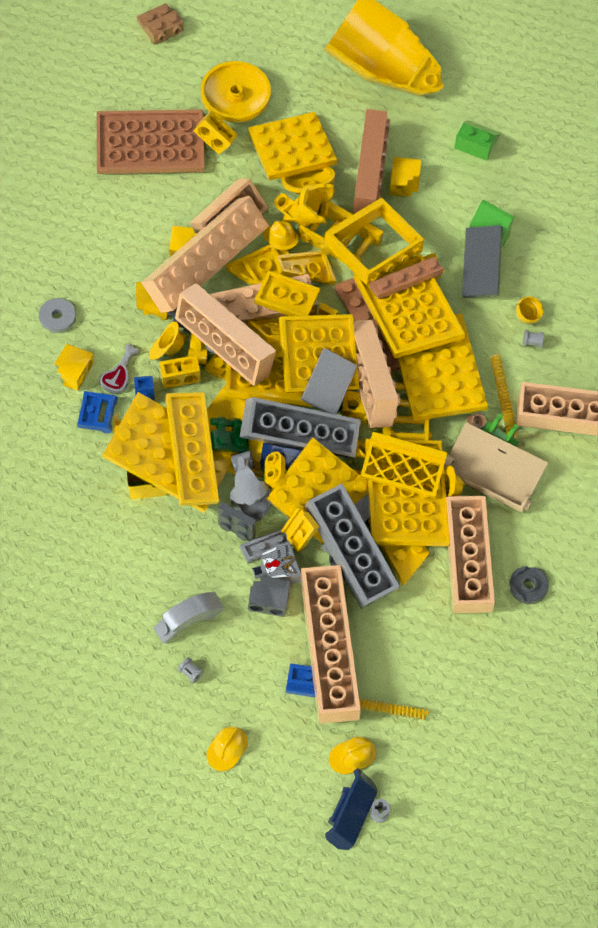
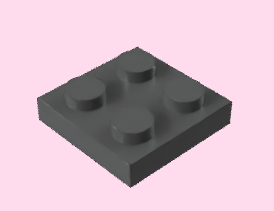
M223 502L218 507V525L224 531L235 533L241 540H254L256 520Z

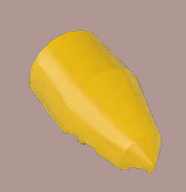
M357 0L324 49L326 53L366 81L417 96L439 92L444 86L441 79V66L428 49H425L420 43L418 36H415L410 30L408 23L376 0Z

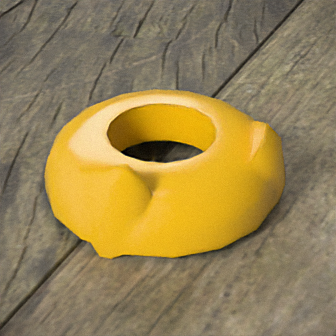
M358 440L355 458L361 457L365 459V443Z

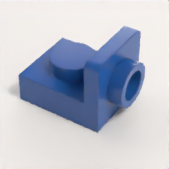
M153 376L134 377L135 396L139 392L155 401Z

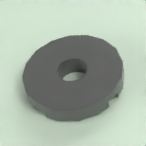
M523 566L512 574L509 587L511 594L519 602L535 604L542 601L546 596L549 583L545 573L539 568ZM524 582H532L534 584V588H526L524 586Z

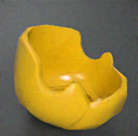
M524 297L516 305L518 319L526 324L538 322L544 313L541 302L535 297Z

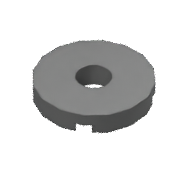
M53 298L41 306L39 321L42 327L49 330V332L62 333L68 331L73 323H75L76 311L69 301L62 298ZM55 313L62 314V317L59 319H55L52 316Z

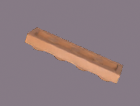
M432 257L370 282L369 287L379 300L443 274V268L436 258Z

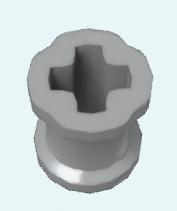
M525 330L523 346L534 345L542 348L544 332L534 333Z
M188 657L180 664L178 672H183L190 679V682L194 684L202 677L204 669H199L192 662V659Z
M377 799L373 802L370 812L373 821L382 823L387 820L390 811L389 803L385 799ZM378 808H382V814L379 813Z

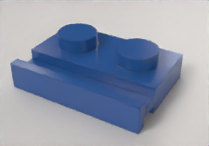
M290 663L286 693L315 698L311 666Z

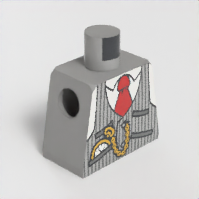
M286 542L263 553L260 561L261 566L252 568L255 579L266 576L287 580L291 584L299 583L301 579V573L290 542Z

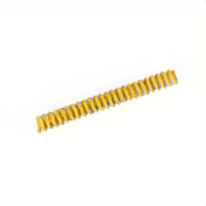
M495 354L490 360L494 370L499 402L508 435L511 430L510 428L514 427L511 424L516 423H514L509 391L507 390L508 387H506L505 374H503V364L500 361L502 358H500V354Z
M359 697L360 709L362 707L363 710L366 708L368 711L370 708L371 712L374 709L375 712L378 710L379 713L382 710L383 714L385 711L389 714L390 711V714L392 715L394 712L395 716L397 713L401 716L402 713V716L404 717L406 714L407 718L409 715L413 718L414 715V718L416 719L418 716L419 720L421 716L425 720L426 714L429 715L428 709L424 711V708L420 710V708L416 709V707L413 709L412 706L408 708V706L404 707L402 705L401 707L400 704L396 706V704L392 705L390 703L389 705L388 702L385 704L384 701L382 703L378 701L377 703L376 700L373 702L372 699L369 702L368 699L365 701L364 698L361 700Z

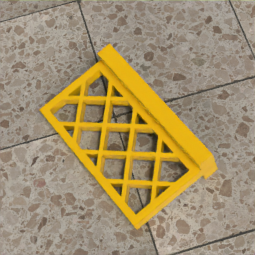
M373 432L360 478L435 499L447 452ZM372 447L380 449L383 456L374 459L371 454ZM397 454L402 461L393 464L389 456ZM386 458L391 467L382 471L377 462ZM411 459L418 460L421 466L412 470L408 461ZM373 464L379 472L375 475L365 473L366 468ZM405 464L409 472L400 476L396 467ZM430 464L439 466L438 472L433 475L426 468ZM423 469L428 477L419 481L415 472ZM390 470H393L397 476L392 481L387 480L384 475ZM411 475L416 483L408 486L403 479ZM430 480L434 486L433 492L424 490L421 484Z

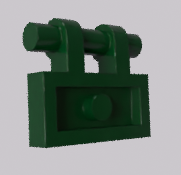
M219 416L210 419V424L216 426L217 429L210 432L212 451L232 453L249 451L248 439L240 437V428L242 426L240 418H233L231 420ZM225 427H231L232 432L226 431Z

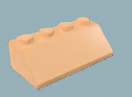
M238 179L190 222V225L196 233H199L238 198L251 196L261 214L268 206L250 179Z

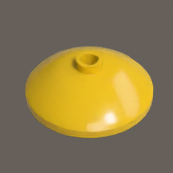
M324 167L282 178V185L288 191L300 194L302 188L307 184H332L335 180V172L330 167Z

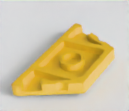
M267 245L226 264L225 269L250 285L261 284L268 270L279 274L274 261L276 255L289 254V251L277 250L271 245Z
M380 545L402 586L406 585L411 576L429 555L425 546Z

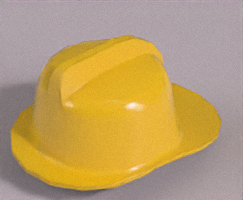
M275 221L273 225H270L263 231L264 239L277 250H289L298 243L299 237L288 222Z
M171 322L155 341L149 351V358L151 360H157L164 354L173 355L182 348L187 336L179 330L177 322Z
M448 466L444 470L446 497L460 496L465 486L464 482L455 474L454 468Z
M237 727L222 729L207 750L209 765L218 771L232 769L248 746L246 734Z
M353 737L332 749L329 754V763L335 772L344 775L351 774L357 768L362 769L372 764L376 758V749L370 740L363 737Z

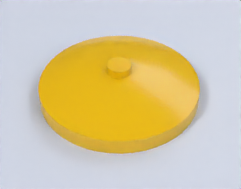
M229 61L216 65L206 73L201 83V100L208 112L212 110L222 120L227 122H245L256 118L267 108L271 97L270 82L264 72L258 67L242 61Z

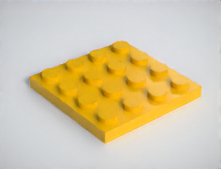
M315 112L248 127L249 136L269 181L337 165V158Z
M353 314L282 316L279 318L285 393L304 392L324 348L357 365ZM358 366L347 391L360 389Z
M311 438L285 472L284 482L280 486L273 488L266 497V500L290 518L297 507L305 506L309 500L340 484L344 485L355 505L356 502L363 499L368 493V481L360 478L357 472L317 440ZM317 530L313 537L324 545V541Z

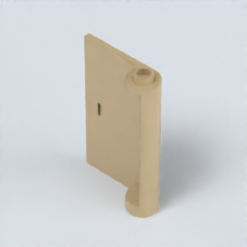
M466 422L450 454L446 456L444 470L448 466H452L455 474L462 479L465 485L522 513L530 508L532 503L530 498L548 462Z

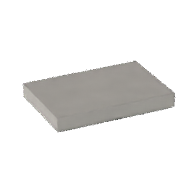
M325 348L322 349L300 400L323 412L337 414L357 365Z

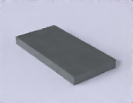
M501 225L466 228L463 298L499 296L503 231Z

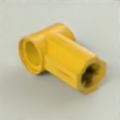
M191 333L188 356L196 355L199 365H207L206 345Z

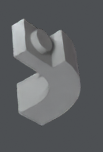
M216 592L201 593L169 609L162 615L163 619L153 628L162 643L168 644L186 627L201 620H213L225 607Z

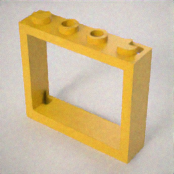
M381 197L326 231L324 243L366 285H369L370 282L379 279L384 274L391 273L400 264H405L414 255H419L423 250L424 238ZM381 216L409 245L368 270L340 241Z

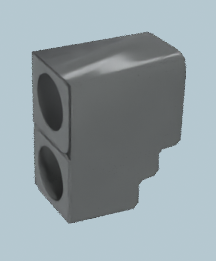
M262 576L261 581H254L253 586L250 588L248 611L285 617L291 582Z

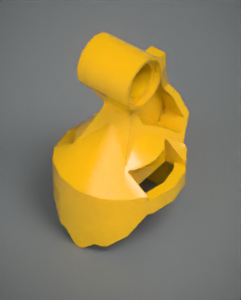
M327 183L307 184L302 188V192L295 201L282 193L276 197L274 205L284 213L283 221L295 222L304 227H308L311 224H326L325 217L328 212L329 201L334 196V185ZM322 202V210L320 215H318L320 203Z

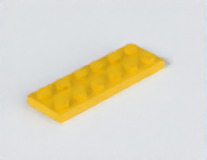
M167 393L165 398L179 506L218 504L219 496L205 393Z

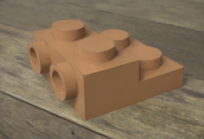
M167 3L137 16V22L153 44L163 42L167 38L184 31V22L175 10L172 11Z

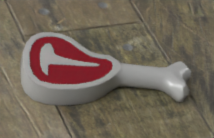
M132 344L125 345L126 353L121 362L113 370L102 374L100 385L105 391L118 395L126 390L129 380L127 365L132 356L140 353L139 349L133 348Z

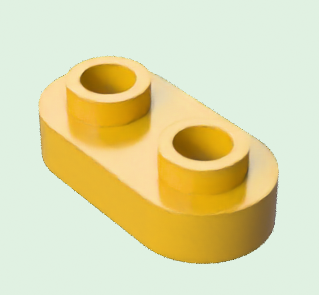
M279 452L270 453L265 460V482L270 487L275 488L280 486L285 480V457Z

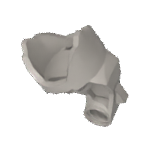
M250 451L232 455L231 459L236 476L235 487L230 492V502L238 511L252 517L256 521H260L263 515L267 514L271 505L266 500V497L272 491L271 487L266 482L257 479L252 472L254 462Z

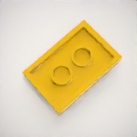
M268 270L254 299V304L288 316H309L319 296L320 288Z

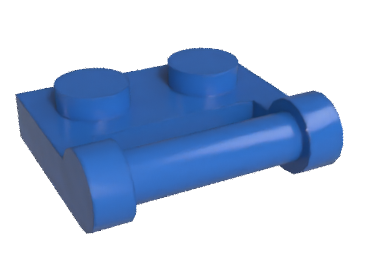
M84 391L77 423L78 428L111 433V422L118 397ZM102 402L107 403L104 423L98 422Z

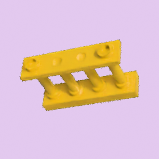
M329 201L328 212L325 218L334 221L330 227L331 229L353 214ZM322 202L320 203V207L318 210L319 215L322 210ZM369 223L341 241L347 247L355 235L365 239L354 253V256L361 263L362 259L360 257L369 245L375 244L379 246L383 238V231ZM311 224L308 229L302 225L299 226L298 237L303 242L309 243L320 250H325L327 254L343 262L324 243L325 235L321 237L314 233L320 224Z
M395 382V390H405L403 383ZM400 399V404L397 406L409 407L408 399ZM397 416L394 419L393 425L394 423L423 424V433L394 432V430H391V427H382L383 435L397 439L432 440V432H429V419L413 421L412 416Z

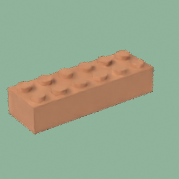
M366 109L353 215L380 199L390 119H387L388 111Z

